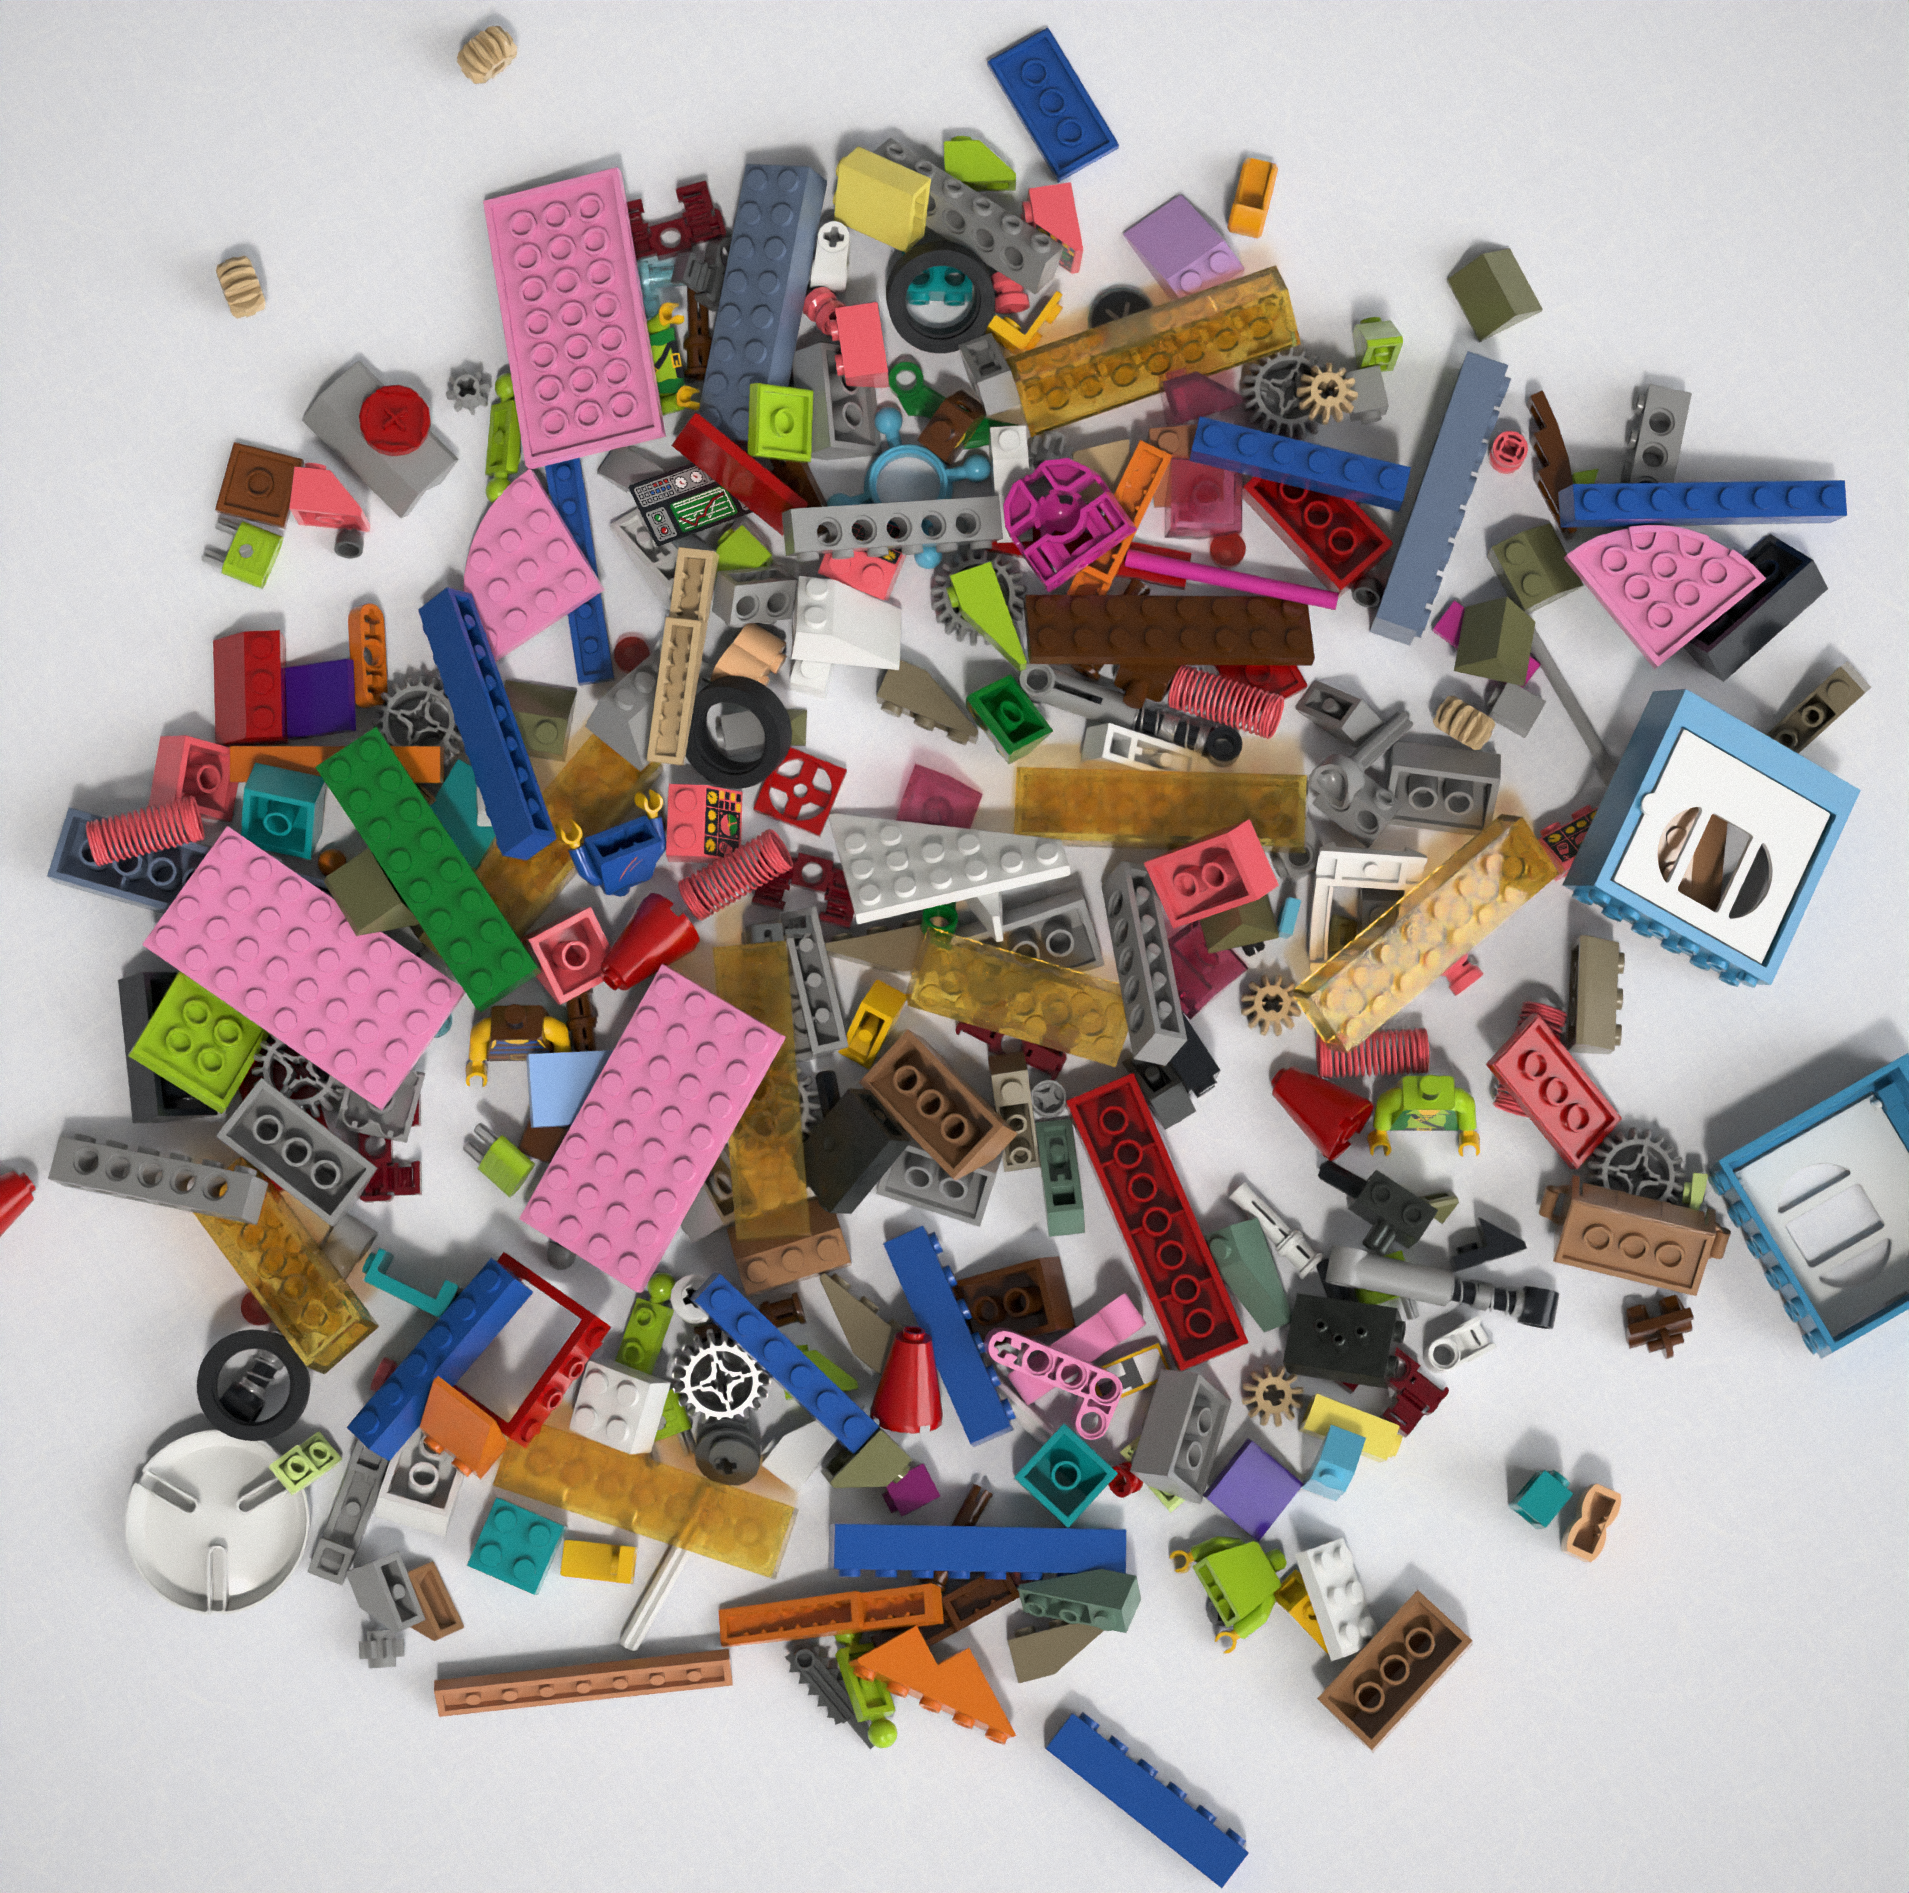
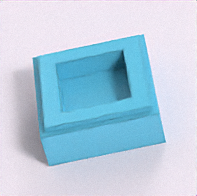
M1288 897L1282 902L1276 923L1279 937L1288 939L1293 935L1301 900Z

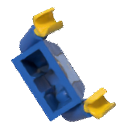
M649 789V802L646 796L640 792L636 793L634 800L637 807L646 811L647 816L644 815L584 838V843L579 841L582 837V829L573 819L569 818L572 830L568 834H565L558 824L555 826L556 834L571 847L568 852L579 876L594 887L600 886L606 895L625 896L630 892V887L650 880L657 861L666 850L667 841L662 816H658L657 813L663 806V799L657 792Z

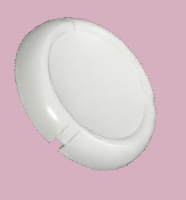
M206 1430L192 1433L173 1441L151 1458L142 1469L144 1474L139 1483H134L130 1492L125 1513V1536L131 1559L137 1571L155 1593L167 1602L190 1612L210 1615L211 1613H222V1615L252 1608L273 1596L285 1585L303 1557L309 1536L310 1515L305 1490L302 1489L291 1495L269 1468L270 1464L283 1455L264 1441H245L230 1437L219 1430Z

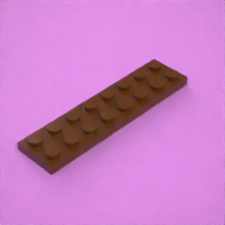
M1025 595L1023 601L1029 664L1312 666L1315 659L1308 605L1269 596Z

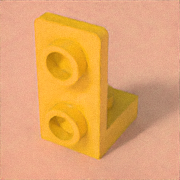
M1058 291L1055 292L1025 335L1020 332L1021 327L1015 321L1006 316L1001 319L997 315L994 316L988 325L985 334L992 333L997 343L1018 358H1020L1025 349L1031 353L1043 337L1038 332L1045 321L1051 325L1063 309L1058 304L1063 294Z
M565 1540L560 1574L564 1577L634 1584L638 1548Z
M1295 1569L1281 1583V1587L1274 1592L1276 1602L1329 1655L1302 1575Z

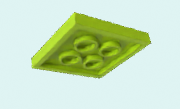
M178 971L128 1056L222 1114L227 1109L252 1066L254 1055L259 1054L262 1048L260 1043L266 1041L270 1033Z

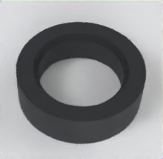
M932 241L912 248L896 262L890 272L886 285L887 307L893 326L906 342L925 352L940 354L958 351L959 344L980 337L987 329L993 316L995 294L987 268L974 252L957 243ZM948 266L958 269L974 285L975 298L971 310L963 320L947 328L924 326L917 322L906 308V293L909 285L918 274L931 267Z
M743 676L718 678L707 684L695 696L685 756L700 775L719 786L742 789L759 784L782 763L790 749L792 728L787 710L773 691L756 680ZM722 702L737 703L749 709L758 718L765 733V748L761 758L751 762H737L728 759L715 749L706 731V717L711 706Z
M263 1330L238 1331L218 1341L204 1357L197 1376L198 1401L207 1419L222 1433L245 1441L267 1440L287 1431L304 1412L310 1394L309 1371L300 1352L283 1337ZM248 1349H262L276 1355L285 1365L290 1378V1391L284 1406L274 1416L260 1422H245L235 1418L224 1408L218 1395L217 1384L222 1367L232 1356Z

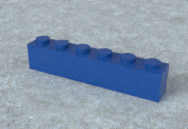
M1201 416L1189 459L1192 462L1399 512L1403 503L1411 467Z
M921 1226L883 1243L919 1327L923 1328L925 1333L932 1337L936 1367L970 1444L973 1447H977L1014 1430L1011 1420L1015 1419L1016 1415L1008 1398L1001 1400L996 1387L1002 1385L993 1364L987 1367L981 1354L986 1351L979 1332L972 1333L966 1320L971 1319L972 1315L965 1299L957 1300L952 1287L958 1285L950 1265L943 1267L938 1254L943 1252L936 1233L928 1234L925 1227Z
M491 1257L346 1428L369 1450L390 1461L420 1426L434 1379L439 1376L453 1387L533 1294V1291L510 1270Z
M714 1272L689 1298L847 1451L854 1454L879 1428L862 1409L720 1273Z
M1084 1712L1079 1717L1071 1713L1046 1745L1045 1749L1219 1887L1223 1888L1249 1854L1243 1848L1246 1840L1231 1828H1228L1224 1833L1213 1825L1217 1817L1200 1804L1196 1810L1184 1802L1188 1794L1171 1781L1165 1787L1154 1778L1158 1771L1142 1758L1137 1764L1125 1755L1129 1748L1113 1735L1108 1740L1103 1738L1096 1732L1100 1725Z

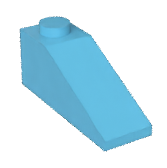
M1331 1425L1303 1482L1302 1489L1337 1501L1346 1492L1355 1474L1366 1438Z

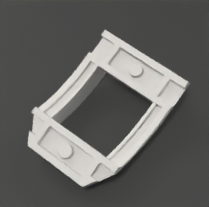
M1334 842L1319 848L1310 921L1309 969L1323 997L1395 1002L1404 991L1403 987L1412 976L1417 975V936L1423 891L1422 880L1424 867L1427 865L1428 859L1426 855L1408 847H1405L1404 851L1336 847ZM1333 886L1398 890V938L1394 943L1393 963L1327 958Z

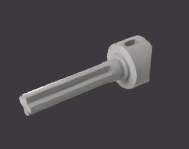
M1405 711L1401 714L1396 712L1348 757L1342 754L1328 756L1312 770L1309 775V787L1342 809L1345 808L1364 789L1365 780L1363 772L1413 726V722L1408 719L1409 714Z

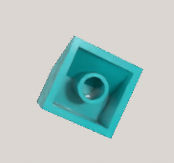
M1063 1424L1013 1479L1066 1528H1069L1118 1473L1066 1424Z

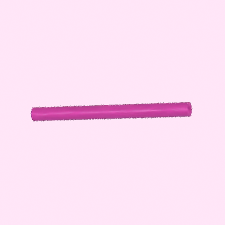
M1128 549L1125 567L1336 610L1339 597L1338 592Z

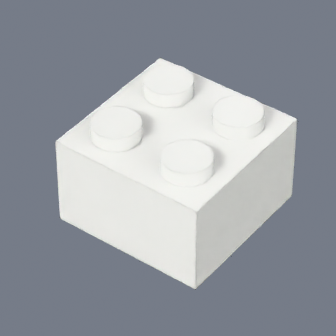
M610 1359L588 1360L568 1431L628 1454L651 1453L671 1382Z

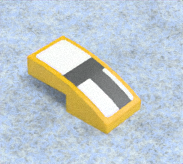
M1159 1343L1101 1366L1112 1372L1121 1381L1123 1390L1120 1399L1155 1385L1158 1382L1161 1369L1170 1370ZM1102 1378L1095 1385L1097 1396H1105L1112 1389L1110 1378Z

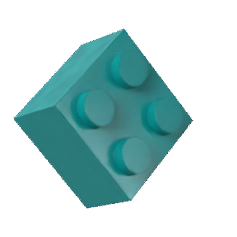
M255 763L244 787L241 836L262 850L311 860L322 834L326 786L321 776Z
M496 1497L467 1566L533 1595H538L567 1527Z

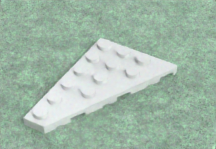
M837 813L829 815L830 826L857 924L1071 875L1067 856L1060 839Z

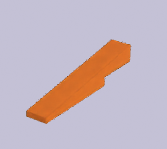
M1142 440L1139 441L1114 493L1115 498L1137 529L1173 456ZM1104 514L1105 519L1108 521L1112 529L1116 531L1115 527L1112 525L1108 517ZM1137 530L1079 571L1066 595H1107Z
M230 746V782H247L255 763L321 776L315 767L346 746ZM391 746L415 783H444V747Z
M932 1583L863 1593L858 1591L718 1610L721 1647L724 1648L944 1624L941 1587Z

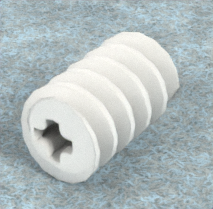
M692 1274L682 1277L675 1283L671 1291L670 1300L673 1309L681 1319L691 1324H701L711 1320L698 1307L695 1308L692 1303L687 1304L690 1302L689 1294L696 1292L707 1280V1278L701 1275Z

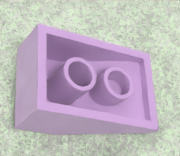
M1179 195L1123 233L1127 242L1184 320L1242 281L1245 268L1226 242L1182 195Z

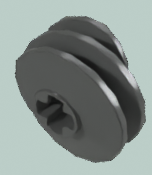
M727 1418L714 1421L704 1427L698 1435L695 1450L696 1465L704 1476L713 1482L725 1486H738L749 1482L757 1475L760 1467L761 1449L758 1442L751 1436L748 1425L741 1421Z

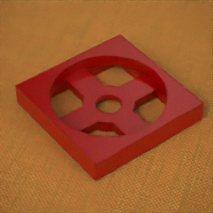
M790 747L782 763L765 779L753 810L821 837L847 774V769ZM793 760L804 762L798 777L789 779L777 774L779 768L787 762ZM818 768L824 770L830 779L832 787L830 794L814 788L812 781ZM798 784L805 785L808 790L807 794L802 798L795 796L793 792L794 787ZM771 787L787 794L789 801L783 814L775 809L770 800L769 792ZM808 803L824 808L820 814L811 819L797 820L802 806Z

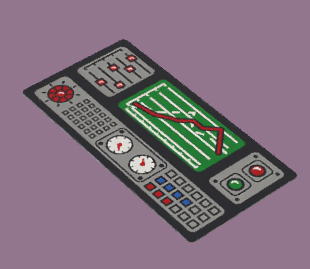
M694 463L637 482L628 487L658 547L753 512Z

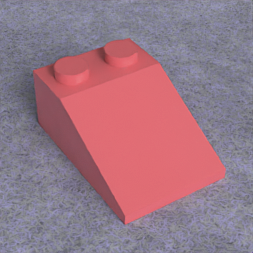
M1250 819L1222 828L1144 862L1173 929L1256 901L1279 886Z

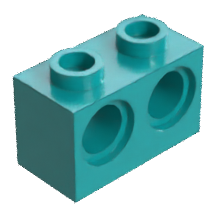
M936 266L922 272L929 277L927 283L915 285L911 282L906 293V300L911 305L923 306L928 305L930 301H944V305L963 306L965 302H972L973 283L958 269L948 266ZM951 273H958L965 280L961 285L952 286L945 281V278Z
M1555 1470L1537 1471L1508 1506L1535 1529L1546 1528L1573 1495L1567 1489L1570 1482Z

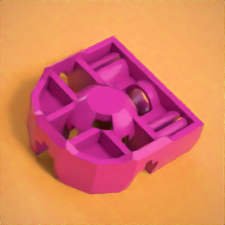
M1069 458L1045 460L1038 465L1032 474L1026 475L1024 478H1020L1013 483L1003 504L1005 527L1009 537L1019 548V551L1048 592H1052L1138 530L1101 476L1092 469ZM1045 475L1054 489L1050 490V494L1046 497L1042 496L1038 500L1028 486ZM1097 481L1104 493L1087 505L1079 493ZM1068 495L1073 497L1072 504H1061L1059 496ZM1101 510H1103V512L1108 517L1112 525L1115 527L1116 531L1112 529L1108 521L1101 513ZM1035 525L1036 529H1039L1042 538L1026 549L1019 536ZM1087 528L1094 539L1085 542L1070 555L1063 544L1078 539ZM1056 531L1066 533L1064 535L1053 536V534ZM1042 552H1044V554L1046 555V557L1048 558V560L1051 562V564L1053 565V567L1055 568V570L1057 571V573L1054 572V570L1052 569V567L1050 566V564L1047 562V560H1046L1045 557L1043 556Z

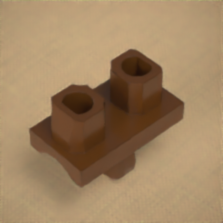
M1677 1295L1660 1300L1658 1307L1661 1316L1651 1319L1648 1316L1645 1305L1628 1308L1626 1310V1341L1629 1349L1646 1344L1649 1353L1661 1350L1665 1359L1674 1357L1673 1346L1684 1343L1682 1334L1692 1331L1691 1320H1694L1691 1308L1685 1309Z

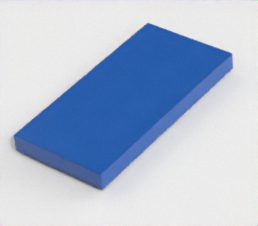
M1048 27L987 61L988 68L1058 183L1119 149L1117 140Z

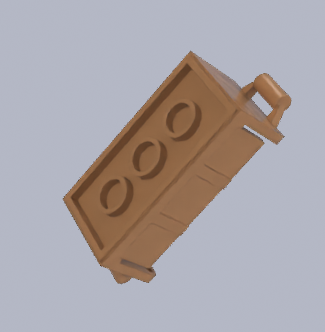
M1572 1175L1569 1185L1546 1186L1538 1213L1557 1224L1554 1234L1553 1262L1697 1296L1708 1259H1722L1731 1231L1716 1222L1715 1209L1707 1208L1705 1214L1703 1211L1674 1205L1669 1202H1661L1587 1183L1582 1184L1581 1195H1579L1580 1177ZM1559 1193L1566 1194L1560 1215L1553 1214Z

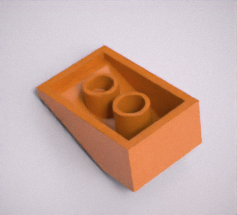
M437 1376L434 1379L420 1423V1429L426 1436L423 1442L438 1455L445 1451L453 1457L454 1460L451 1464L466 1477L473 1473L481 1480L509 1445L492 1417L441 1377Z

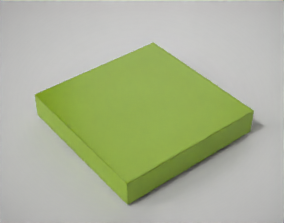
M762 383L750 384L748 454L752 457L801 463L811 462L813 390Z

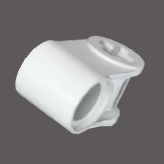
M828 222L819 230L816 255L812 265L810 289L827 287L832 292L846 293L851 247L850 236L847 227L840 222ZM832 235H839L840 241L837 242L836 247H830L829 240L832 239Z
M1480 1315L1457 1326L1450 1333L1426 1346L1423 1352V1361L1430 1371L1434 1373L1447 1372L1466 1361L1470 1362L1497 1348L1495 1343L1489 1342L1480 1325L1482 1320ZM1443 1346L1447 1348L1450 1353V1361L1447 1365H1440L1434 1360L1433 1351L1435 1347Z

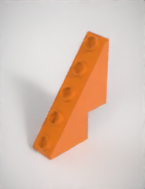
M914 1626L848 1662L854 1668L853 1674L869 1682H873L875 1678L887 1684L886 1690L899 1697L906 1698L907 1694L920 1700L919 1706L933 1713H939L942 1710L953 1715L952 1721L967 1729H972L974 1725L986 1731L985 1737L993 1742L1005 1745L1008 1738L1016 1736L970 1648L961 1650L937 1664L918 1627Z

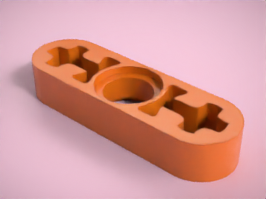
M368 603L354 607L348 616L350 660L354 661L355 703L364 709L382 705L385 701L381 698V694L383 692L388 693L384 616L378 606ZM365 647L372 654L371 665L364 659L363 652Z

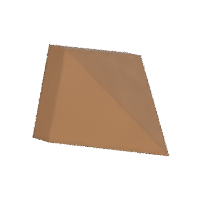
M433 1561L407 1572L426 1619L411 1626V1628L433 1641H437L465 1628Z

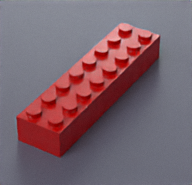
M1134 1073L1067 1100L1065 1107L1177 1370L1181 1372L1247 1345L1249 1342Z

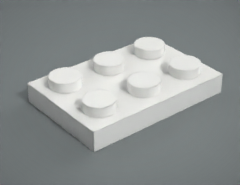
M1344 1538L1295 1554L1331 1661L1361 1651L1377 1634V1626L1370 1616L1365 1601L1364 1588L1358 1581L1352 1564L1353 1557L1349 1548L1346 1547Z

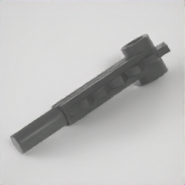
M807 1639L801 1645L792 1643V1652L785 1656L791 1663L789 1672H801L799 1684L810 1683L808 1695H820L817 1707L829 1706L827 1718H834L835 1725L841 1722L844 1724L847 1721L868 1748H873L874 1745L868 1738L869 1724L866 1721H857L844 1680H837L839 1668L828 1669L830 1657H818L820 1646H811Z

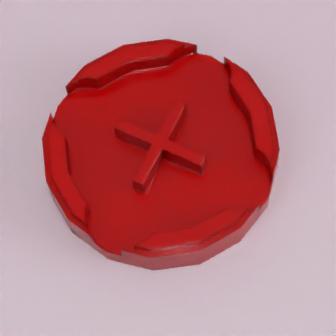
M389 385L377 389L375 393L366 398L359 413L360 430L366 443L378 453L392 457L407 455L419 449L427 439L431 427L430 412L426 402L413 389L401 385Z

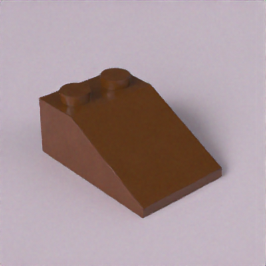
M1059 1256L1038 1258L957 1280L958 1285L952 1287L957 1300L964 1298L970 1310L972 1318L966 1321L971 1332L975 1333L978 1331L983 1342L988 1332L998 1327L1010 1329L1029 1338H1036L1076 1327ZM1007 1337L1003 1341L996 1340L994 1346L998 1347L1009 1344L1006 1341Z

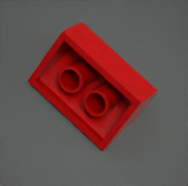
M246 631L213 640L215 744L225 747L288 744L285 682L286 639L281 631Z

